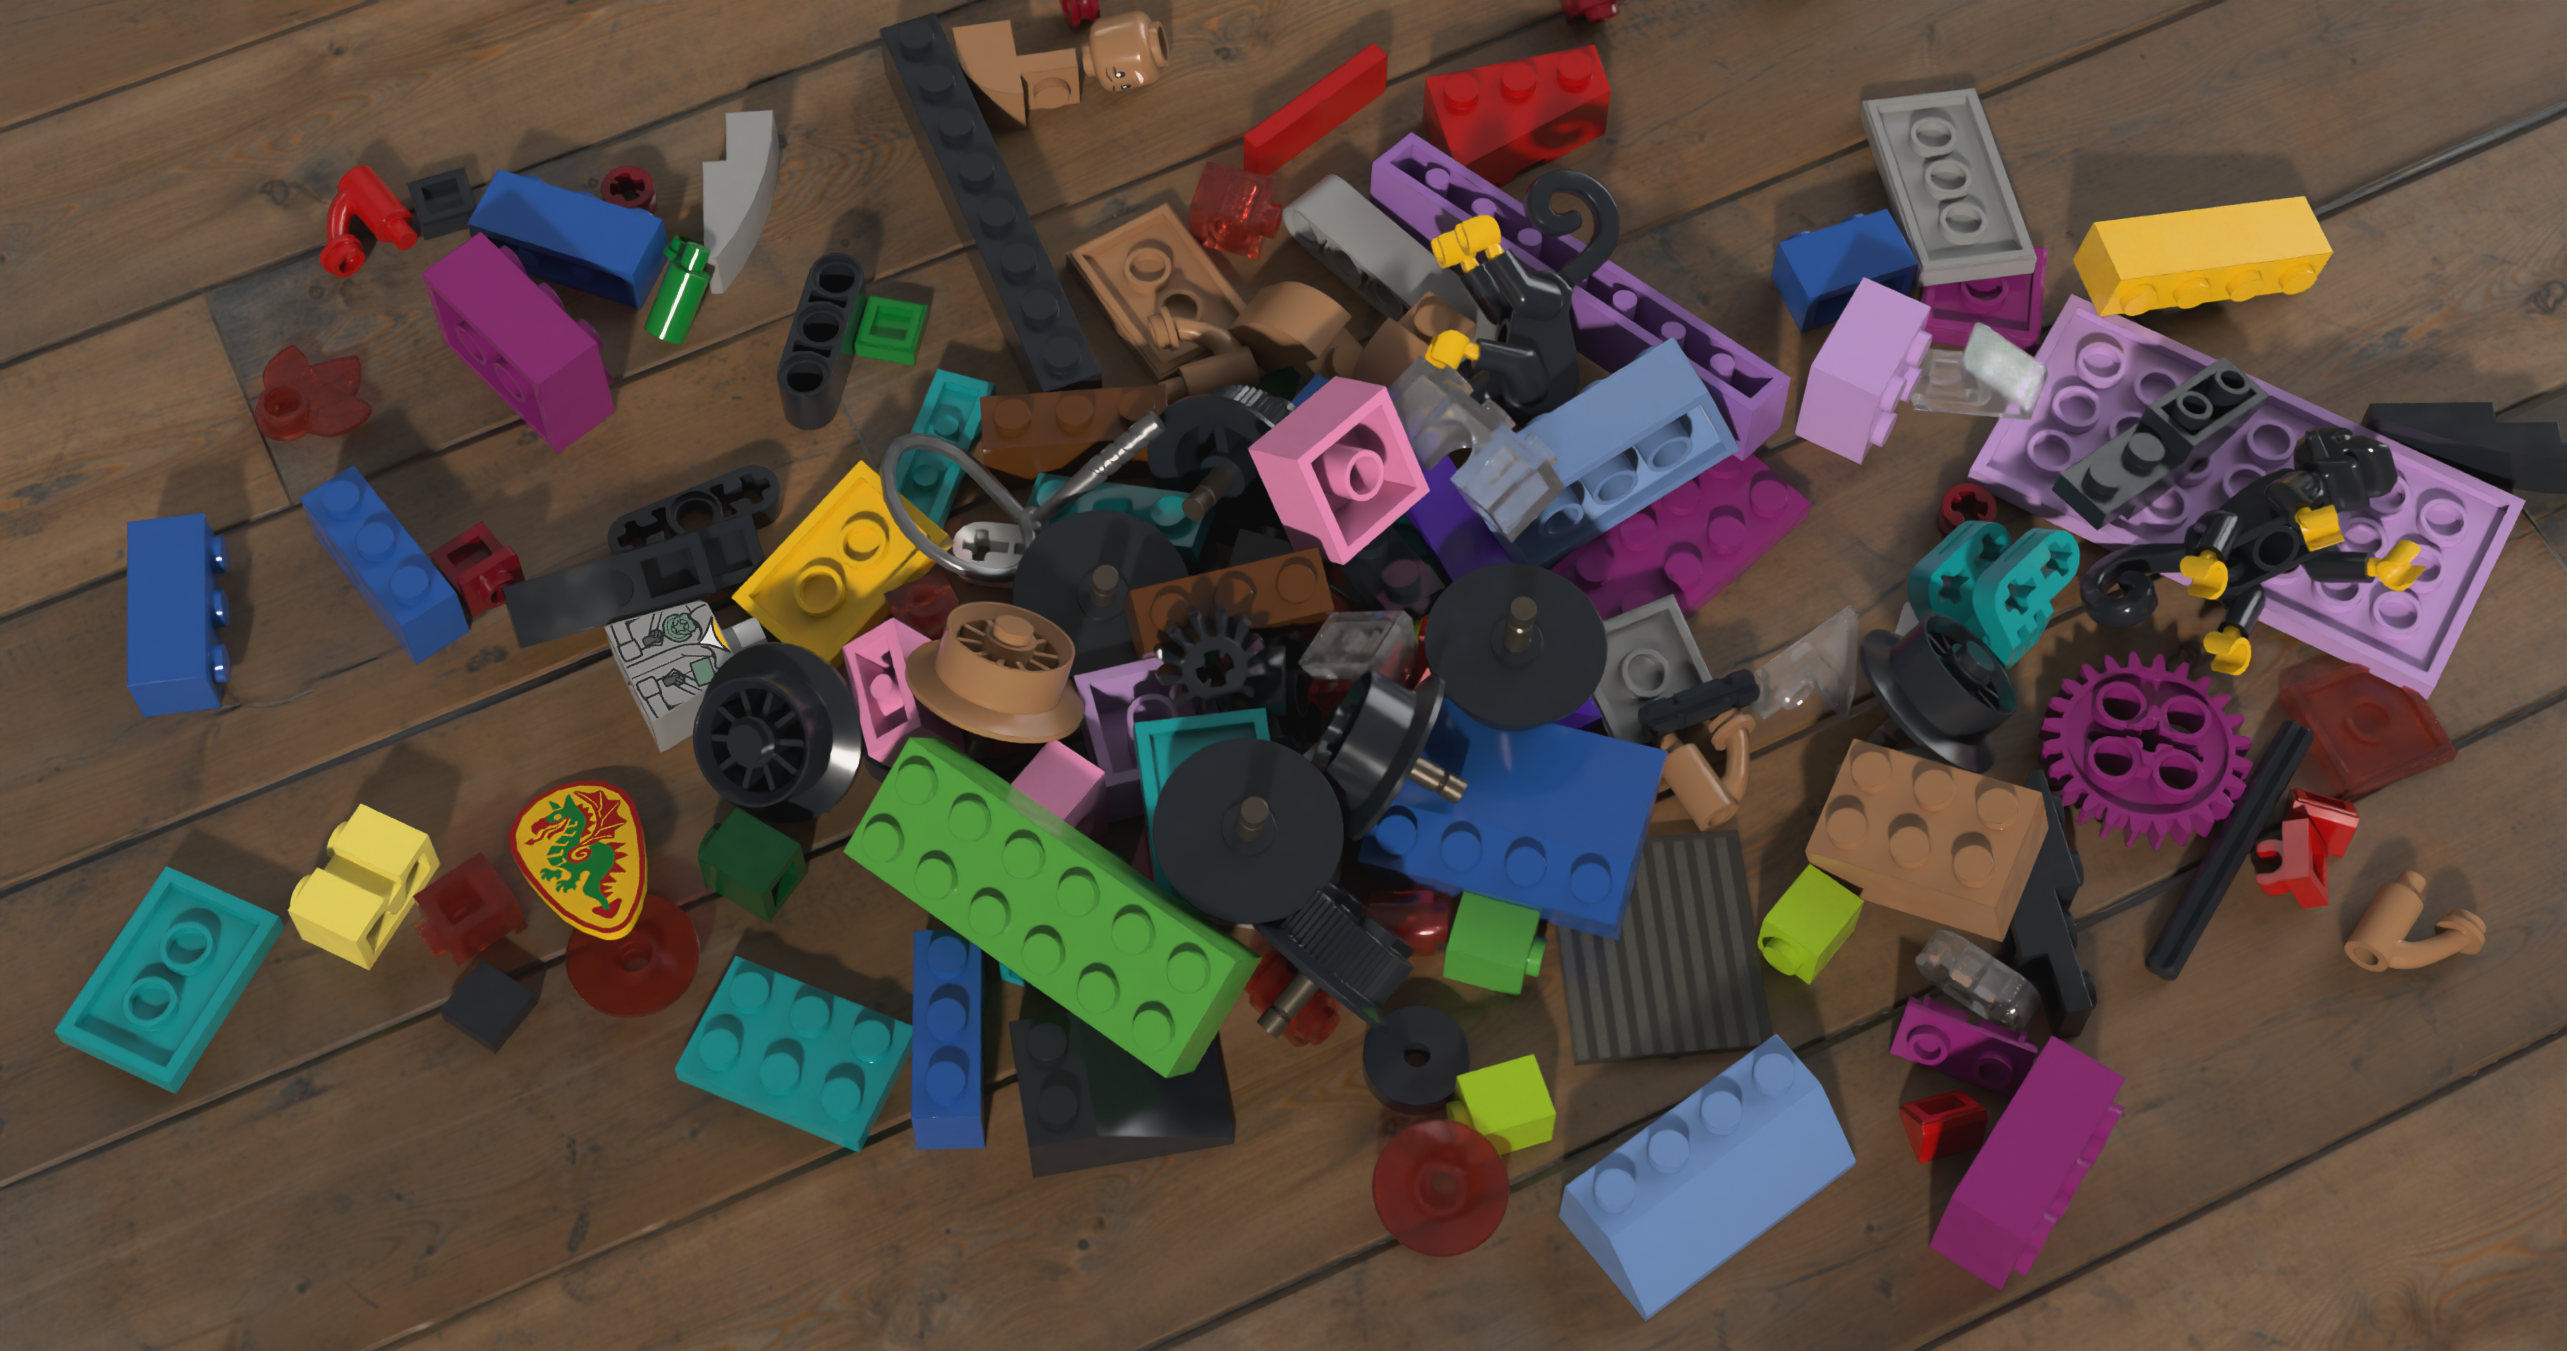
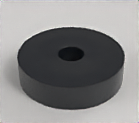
M1405 1006L1386 1013L1385 1017L1392 1028L1390 1032L1384 1034L1371 1027L1364 1042L1362 1070L1369 1090L1383 1105L1399 1113L1426 1115L1442 1110L1446 1107L1447 1103L1453 1102L1456 1076L1469 1072L1470 1047L1465 1033L1451 1017L1431 1007ZM1418 1053L1425 1056L1428 1062L1421 1067H1412L1406 1063L1404 1058L1409 1054Z

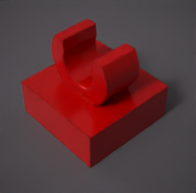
M2309 818L2283 821L2282 841L2270 839L2256 845V852L2264 863L2282 862L2279 869L2275 872L2256 875L2257 884L2265 894L2271 896H2279L2291 891L2302 908L2329 905L2327 845Z

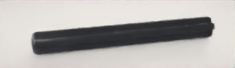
M2295 720L2282 722L2246 784L2247 786L2241 798L2235 803L2145 960V967L2150 973L2158 975L2166 981L2177 979L2314 740V734L2309 727L2301 726Z

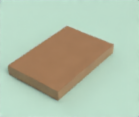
M1167 202L1066 253V266L1155 385L1178 377L1177 367L1214 356V353L1209 348L1178 339L1179 350L1171 352L1167 348L1158 351L1149 330L1147 316L1156 314L1157 308L1166 306L1171 317H1182L1208 323L1229 332L1227 329L1247 306Z

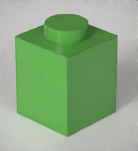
M1463 891L1446 948L1443 977L1520 998L1526 975L1539 977L1548 944V939L1537 936L1541 912Z

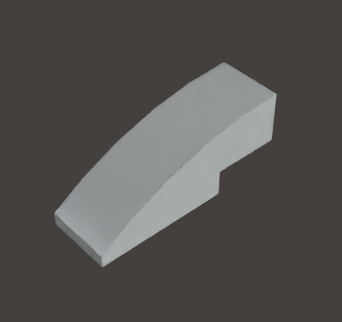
M773 110L726 113V160L703 162L704 247L711 251L706 262V270L710 275L709 284L712 294L724 293L742 270L760 238L772 206L778 178L779 141Z

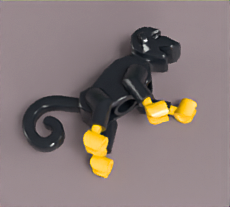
M1572 169L1551 170L1536 178L1529 185L1525 193L1523 205L1526 218L1531 226L1547 236L1562 237L1577 231L1583 222L1580 213L1576 210H1570L1565 213L1554 211L1550 205L1553 194L1565 193L1579 198L1587 205L1593 215L1594 227L1589 243L1577 256L1563 265L1557 272L1549 269L1536 271L1530 275L1527 274L1512 250L1509 248L1504 251L1501 247L1499 225L1489 215L1482 214L1464 220L1462 223L1457 224L1454 230L1440 234L1432 239L1431 248L1439 266L1445 269L1460 263L1465 274L1460 280L1486 319L1491 324L1497 326L1495 341L1478 338L1473 343L1464 334L1448 330L1433 337L1424 360L1440 370L1456 373L1463 357L1471 360L1472 368L1484 370L1439 400V409L1424 414L1441 444L1448 442L1442 423L1449 421L1454 426H1457L1480 409L1498 412L1510 422L1525 428L1533 418L1544 413H1550L1575 397L1580 377L1577 350L1568 314L1573 288L1596 272L1609 259L1617 246L1620 234V215L1613 196L1605 186L1590 175ZM1484 250L1489 262L1486 263L1484 261L1479 264L1475 258L1476 253Z
M2325 427L2306 430L2305 435L2296 442L2293 451L2294 469L2283 468L2259 477L2236 493L2218 510H2211L2201 515L2193 525L2187 528L2184 543H2150L2130 546L2108 554L2091 566L2083 576L2079 589L2086 614L2094 622L2111 628H2126L2143 622L2155 611L2159 601L2153 580L2146 574L2181 572L2184 577L2193 578V581L2187 587L2188 595L2212 600L2218 599L2226 610L2217 628L2218 632H2209L2203 640L2205 650L2208 653L2216 654V657L2211 662V670L2231 675H2240L2246 670L2251 659V645L2248 638L2265 607L2266 596L2260 583L2301 565L2309 578L2320 583H2372L2375 577H2378L2391 590H2406L2426 569L2422 565L2410 564L2421 551L2420 546L2415 542L2401 540L2383 558H2376L2372 551H2341L2337 543L2345 541L2338 524L2337 514L2344 511L2368 509L2370 507L2369 498L2389 494L2397 483L2398 475L2390 447L2385 443L2362 435L2355 436L2347 428ZM2118 583L2123 597H2107L2108 590Z

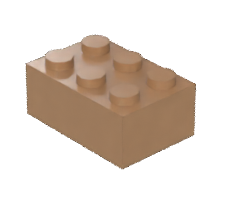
M1853 738L1805 849L1809 864H1812L1863 900L2003 942L2049 826L2042 792Z

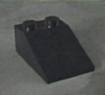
M1072 1012L1009 1022L1013 1059L1033 1178L1234 1144L1215 1038L1194 1072L1165 1078Z

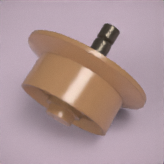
M972 602L958 606L949 614L942 638L917 647L910 654L905 666V679L914 696L940 718L969 731L965 741L966 751L964 753L974 759L981 760L988 757L993 739L1015 743H1044L1062 739L1079 727L1085 712L1084 701L1079 697L1074 683L1068 678L1075 657L1073 642L1060 627L1050 620L1017 606L997 602Z

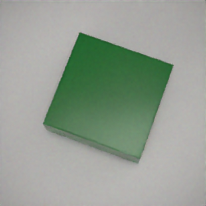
M869 295L855 340L856 356L915 366L929 320L928 305Z

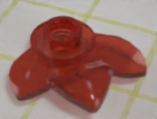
M294 345L286 347L275 355L265 367L262 375L265 390L261 393L255 409V419L261 432L277 441L296 440L308 433L327 438L341 436L360 427L372 414L371 406L364 400L355 397L361 385L362 376L361 364L357 356L335 358L309 365L305 355ZM295 412L290 416L281 417L286 413Z

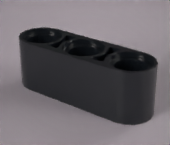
M830 253L820 257L813 263L809 270L777 369V382L786 420L794 427L802 430H816L825 427L833 420L838 411L856 353L855 340L868 299L861 264L853 256L845 253ZM807 389H815L809 392H801Z

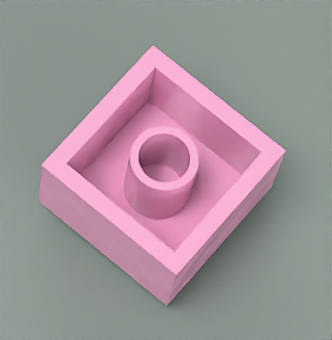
M1335 376L1248 448L1294 552L1319 547L1321 559L1342 565L1346 564L1430 491L1386 386Z

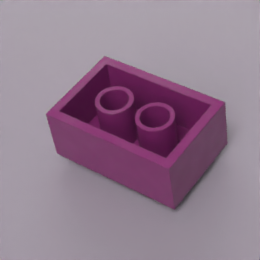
M479 232L422 272L444 343L557 454L615 412L609 390L613 380L609 371L602 363L600 351L604 349V345L599 335L585 320L580 319L575 322L565 312L562 301L548 284L542 282L536 285L527 276L522 262L509 247L502 246L498 249L482 232Z
M2052 1035L1953 1193L1929 1248L2000 1291L2013 1270L2026 1277L2043 1249L2052 1229L2062 1218L2078 1191L2080 1183L2088 1170L2096 1162L2109 1140L2111 1132L2123 1114L2125 1107L2114 1102L2126 1078Z

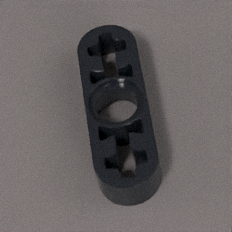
M757 465L744 466L619 517L608 531L607 540L610 552L614 553L634 548L629 544V540L635 537H640L641 541L646 544L665 539L664 532L661 531L660 526L668 523L671 536L687 532V530L679 526V521L683 515L692 510H705L713 516L710 524L751 513L755 529L764 528L772 524L780 516L783 509V499L778 478L771 470ZM755 490L759 497H763V501L752 504L750 499L744 497V493ZM723 500H726L728 511L731 510L732 513L731 516L724 518L720 503Z

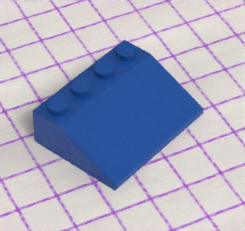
M1443 697L1437 719L1420 756L1444 768L1445 773L1451 772L1466 780L1467 787L1460 800L1453 804L1438 796L1436 791L1431 792L1407 779L1388 810L1363 838L1357 862L1365 877L1461 901L1463 891L1540 911L1539 921L1619 941L1668 751L1553 723L1525 731L1497 730L1476 722L1448 698Z

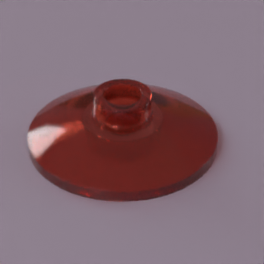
M646 894L642 911L633 929L622 938L604 940L586 934L575 927L566 948V970L577 995L593 1009L619 1018L644 1017L669 1007L690 987L700 963V942L692 921L682 909L664 898ZM641 958L648 961L647 966L639 971L627 972L625 970L626 965L633 959Z
M1431 1119L1408 1126L1388 1142L1375 1165L1372 1179V1194L1380 1220L1389 1233L1401 1244L1424 1255L1451 1257L1467 1253L1479 1247L1498 1228L1508 1206L1509 1178L1500 1153L1486 1136L1473 1127L1458 1121ZM1447 1172L1452 1175L1456 1181L1455 1192L1450 1195H1443L1437 1192L1433 1186L1434 1174Z

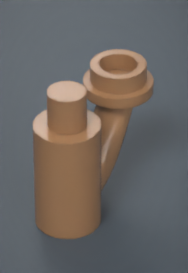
M1166 306L1157 308L1156 314L1147 316L1149 330L1158 351L1167 348L1171 352L1179 350L1178 339L1209 348L1214 353V356L1177 367L1178 377L1157 383V385L1166 384L1167 405H1171L1175 401L1187 396L1209 394L1220 387L1225 388L1226 385L1230 387L1233 384L1237 387L1239 385L1243 387L1247 385L1249 388L1260 385L1258 369L1248 345L1242 346L1239 340L1229 332L1208 323L1182 317H1171Z
M1734 707L1729 711L1721 713L1708 727L1709 732L1713 736L1711 743L1718 751L1726 750L1725 772L1721 779H1719L1698 747L1693 743L1684 745L1675 731L1653 741L1654 748L1668 751L1662 776L1701 832H1708L1720 827L1737 812L1738 803L1743 798L1749 783L1750 751L1748 736L1754 730L1756 722L1750 714H1744L1739 707Z
M2404 870L2395 883H2384L2380 887L2347 940L2344 949L2353 962L2370 971L2382 972L2387 967L2415 969L2433 964L2458 952L2477 954L2485 944L2484 934L2486 926L2475 914L2464 909H2452L2448 915L2440 917L2436 923V936L2416 942L2405 941L2404 939L2423 910V902L2419 895L2424 889L2426 881L2420 874L2411 870Z

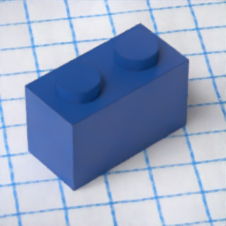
M1884 209L1868 215L1855 214L1837 225L1818 231L1798 232L1785 241L1778 243L1771 279L1799 331L1803 333L1837 322L1863 277L1909 297L1918 262L1888 209Z

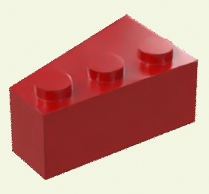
M1595 45L1426 77L1422 123L1429 143L1489 183L1496 184L1500 189L1514 181L1515 173L1540 160L1546 165L1605 134L1611 88Z

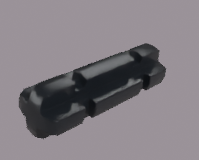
M1741 669L1727 674L1724 678H1716L1677 692L1672 697H1663L1647 703L1638 710V720L1642 725L1644 734L1649 739H1657L1671 734L1672 731L1678 728L1682 730L1715 718L1721 713L1731 710V708L1748 706L1759 699L1760 688L1756 683L1754 674L1748 669Z

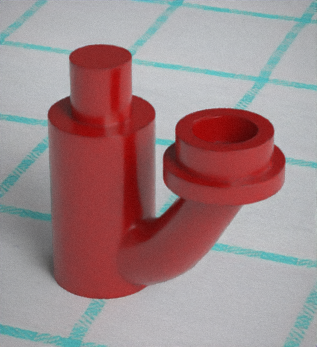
M366 165L357 166L344 174L338 184V194L334 197L328 209L326 221L327 245L320 254V264L327 272L335 274L340 278L355 274L365 262L362 243L355 235L349 234L350 221L354 215L357 214L380 242H392L400 251L410 249L418 239V235L410 227L412 224L411 213L371 167Z

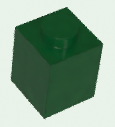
M735 807L723 824L716 823L707 831L698 850L697 858L705 886L768 923L772 921L807 875L801 844L738 807Z

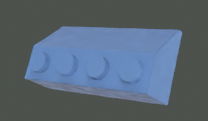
M1672 337L1659 346H1652L1643 350L1635 357L1633 362L1609 377L1588 384L1578 396L1552 412L1533 418L1523 430L1497 446L1481 450L1472 458L1471 462L1456 470V473L1487 526L1512 562L1546 569L1569 555L1576 548L1587 544L1734 454L1740 448L1709 391L1675 338Z
M1776 1033L1566 1185L1559 1218L1643 1319L1647 1321L1853 1168L1856 1164V1159L1821 1083Z

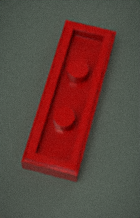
M1375 43L1368 45L1246 132L1243 141V172L1258 184L1386 92L1388 55Z

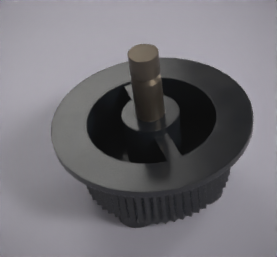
M1234 384L1231 387L1228 385L1225 388L1220 387L1209 394L1187 396L1175 401L1158 416L1164 423L1166 430L1153 441H1149L1150 443L1148 444V463L1157 489L1191 493L1182 503L1184 514L1191 520H1201L1212 506H1215L1216 513L1211 527L1216 541L1225 546H1235L1240 528L1257 533L1260 526L1285 531L1248 448L1294 411L1296 407L1287 399L1269 396L1268 392L1263 393L1261 389L1256 390L1254 387L1249 388L1247 385L1245 387L1242 385L1237 387Z
M1330 880L1321 893L1312 887L1315 893L1305 904V907L1297 913L1271 923L1252 925L1299 970L1275 998L1274 1005L1269 1006L1256 1021L1270 1035L1277 1039L1290 1024V1018L1297 1016L1319 988L1373 1028L1384 1034L1390 1032L1392 1028L1381 1007L1414 969L1408 959L1416 950L1386 924L1383 926L1368 913H1365L1360 918L1367 910V907L1339 883L1335 884Z

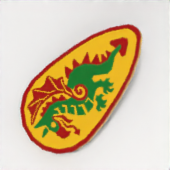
M577 781L557 786L534 798L517 814L509 831L511 854L526 881L554 912L565 922L582 932L604 940H616L624 937L633 929L642 911L647 892L648 864L645 835L635 802L623 788L604 781Z

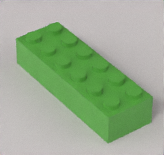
M909 737L843 851L856 862L1165 1078L1194 1072L1263 958L943 738Z

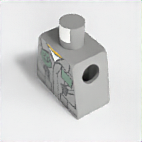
M703 601L691 602L612 623L604 627L613 658L660 753L672 748L693 734L694 721L702 704L705 691L718 669L738 652L755 645L768 643L756 617L721 630L709 605Z

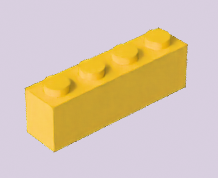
M2300 196L2093 222L2072 260L2099 317L2124 313L2128 316H2136L2154 309L2177 306L2182 309H2188L2207 302L2229 299L2240 302L2259 295L2282 292L2293 295L2303 292L2316 282L2317 276L2333 254V250L2306 197Z

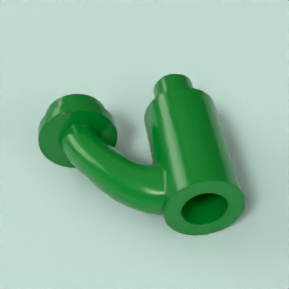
M675 234L671 243H666L664 246L663 254L670 258L671 261L644 326L647 332L662 340L675 344L684 343L709 282L710 275L703 269L706 267L711 251L704 247V244L684 235Z

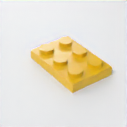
M860 460L731 598L751 617H756L759 624L779 642L805 647L823 657L837 670L845 661L842 647L876 628L936 562L924 555L904 536L894 522L884 502L880 476ZM898 492L906 512L918 529L931 542L947 552L954 545L950 536Z

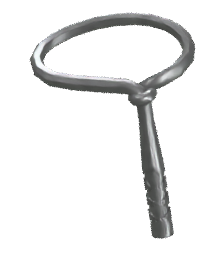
M1149 411L1128 428L1127 432L1125 431L1117 437L1113 444L1110 443L1099 455L1088 461L1039 508L1031 506L1025 509L996 477L964 447L938 435L910 433L894 438L882 456L879 474L884 502L894 522L904 536L924 555L936 563L967 578L993 583L1014 581L1019 562L1005 568H987L971 564L952 556L931 542L918 529L906 512L898 494L895 472L901 453L920 449L933 451L953 460L983 488L1013 522L1019 524L1025 552L1031 542L1037 537V534H1040L1049 527V520L1107 479L1108 475H1112L1117 471L1121 464H1125L1136 455V452H1140L1150 443L1149 441H1153L1163 433L1166 427L1153 411Z

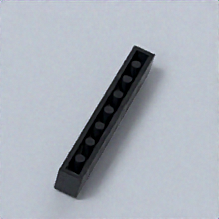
M935 12L879 29L886 77L1029 394L1102 389V372Z

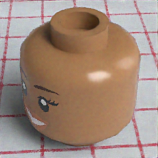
M1131 11L1095 20L1089 31V42L1081 43L1080 45L1081 59L1086 75L1088 77L1097 76L1102 87L1109 92H1121L1153 85L1159 80L1162 68L1168 67L1170 64L1168 42L1160 21L1152 22L1149 16L1142 11Z

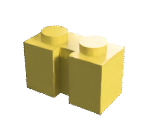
M360 804L350 820L339 824L332 833L327 845V855L332 859L325 869L322 870L317 867L312 875L308 874L299 881L293 891L288 912L303 940L370 971L440 866V862L428 834Z

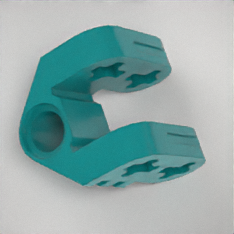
M1966 521L1953 530L1913 568L1907 581L1909 603L1918 622H1921L1929 614L1938 613L1963 625L1992 652L2007 672L2040 641L2054 613L2050 600L2072 580L2077 572L2080 560L2078 543L2072 534L2064 530L2033 528L2012 545L2010 534L2004 526L1994 522ZM1978 556L1981 558L1980 560H1974ZM1942 575L1947 576L1945 579H1941Z

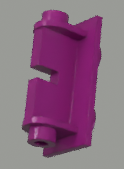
M1925 995L1923 1001L1910 996L1889 1053L2013 1099L2028 1075L2038 1051L2037 1043L2026 1040L2028 1033L2024 1031L2018 1033L1981 1019L1977 1027L1966 1023L1969 1014L1935 1002L1928 995Z

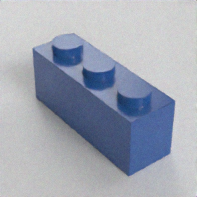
M498 169L467 223L471 238L482 232L498 249L502 246L509 247L520 259L528 275L638 309H642L668 260V257L663 254L664 246L668 243L663 219L655 217L652 213L641 208L628 209L602 201L595 195L585 191L572 192L549 185L533 175L525 174L520 176Z
M354 465L300 498L316 539L416 665L470 631L454 589Z
M205 513L127 522V687L143 717L221 708V683L230 681L231 668L228 650L225 644H220V628L229 627L230 625L228 598L225 590H220V574L229 572V554L224 536L214 535Z
M955 930L914 931L911 1121L917 1150L985 1148V952Z

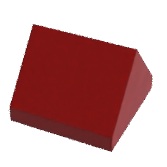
M2297 787L2290 789L2282 822L2309 818L2327 845L2328 854L2343 858L2360 820L2353 804ZM2282 825L2278 839L2282 841Z
M1959 1089L1904 1103L1899 1107L1900 1118L1918 1164L1982 1147L1988 1120L1986 1109Z

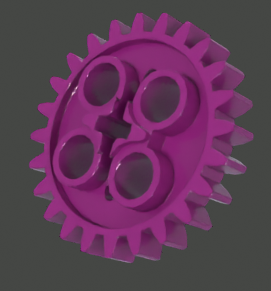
M2130 652L2124 668H2120L2110 655H2106L2099 668V673L2089 665L2084 664L2081 666L2076 681L2065 678L2058 692V697H2051L2044 714L2047 718H2044L2038 733V738L2045 741L2038 754V761L2052 764L2045 776L2048 785H2065L2060 794L2063 806L2077 802L2082 807L2076 820L2077 824L2087 823L2094 817L2102 821L2099 830L2100 838L2105 839L2115 828L2123 830L2125 846L2129 848L2134 844L2138 834L2147 835L2153 850H2159L2166 833H2169L2180 847L2185 846L2192 829L2199 835L2206 837L2210 833L2215 820L2224 823L2234 806L2233 803H2236L2241 798L2247 786L2243 781H2245L2252 768V762L2244 757L2252 744V740L2249 737L2236 735L2245 720L2243 715H2224L2231 696L2226 693L2211 698L2206 693L2212 680L2209 675L2195 683L2187 680L2189 664L2186 662L2179 665L2174 673L2165 671V661L2162 654L2156 655L2151 667H2143L2137 653ZM2106 711L2117 712L2127 720L2112 718ZM2170 724L2180 725L2191 734L2178 732ZM2097 766L2110 767L2120 776H2111L2103 773ZM2162 779L2173 780L2181 785L2184 790L2171 788Z

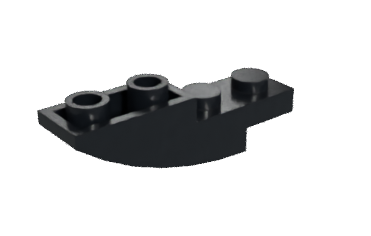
M2222 357L2148 405L2137 424L2060 473L2052 491L2097 531L2120 515L2129 520L2179 483L2220 448L2266 403L2270 395L2226 357Z
M750 513L629 550L614 552L500 588L519 648H525L715 593L718 589L747 581L765 562V558Z
M2040 769L2030 771L2024 787L2042 792L2049 829L2003 942H2001V949L2010 985L2036 980L2052 1035L2058 1039L2080 1036L2092 1010L2096 1008L2097 996L2091 974L2087 970L2081 971L2075 953L2077 930L2074 919L2069 912L2074 897L2084 882L2082 861L2076 849L2068 848L2062 830L2065 826V812L2061 797L2056 791L2050 792L2044 771Z

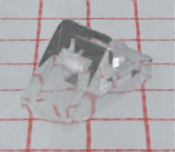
M1975 323L1964 352L1928 349L1920 366L1923 373L1911 393V401L1914 410L2031 420L2046 383L2048 371L2047 367L1986 325Z
M1851 604L1754 672L1755 681L1760 688V697L1757 701L1750 704V707L1763 720L1782 707L1787 711L1796 708L1811 694L1813 689L1841 718L1846 719L1848 717L1856 687L1859 613Z
M1404 610L1331 612L1298 664L1315 679H1351L1355 683L1362 673L1369 668H1373L1403 685L1417 663L1418 650L1413 619Z

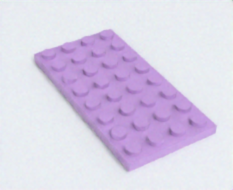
M2071 294L1970 468L1966 482L1980 485L2000 499L2115 552L2122 548L2139 544L2184 543L2187 528L2193 525L2201 515L2211 510H2218L2236 493L2259 477L2283 468L2294 469L2293 451L2296 442L2305 435L2306 430L2325 427L2347 428L2355 436L2362 435L2385 443L2391 449L2398 481L2389 494L2369 498L2370 507L2368 509L2344 511L2337 514L2338 524L2345 540L2344 542L2337 543L2341 551H2372L2376 558H2383L2397 542L2409 540L2418 544L2421 549L2410 564L2425 566V571L2406 590L2394 591L2386 587L2378 577H2375L2372 583H2320L2309 578L2302 566L2298 565L2260 583L2265 592L2266 602L2258 620L2428 700L2526 501L2245 373L2270 395L2266 403L2220 448L2152 504L2129 520L2120 515L2097 531L2052 491L2060 473L2137 424L2148 405L2217 360L2122 316L2109 315L2099 317L2093 303ZM2181 572L2159 573L2187 587L2193 581V578L2184 577Z

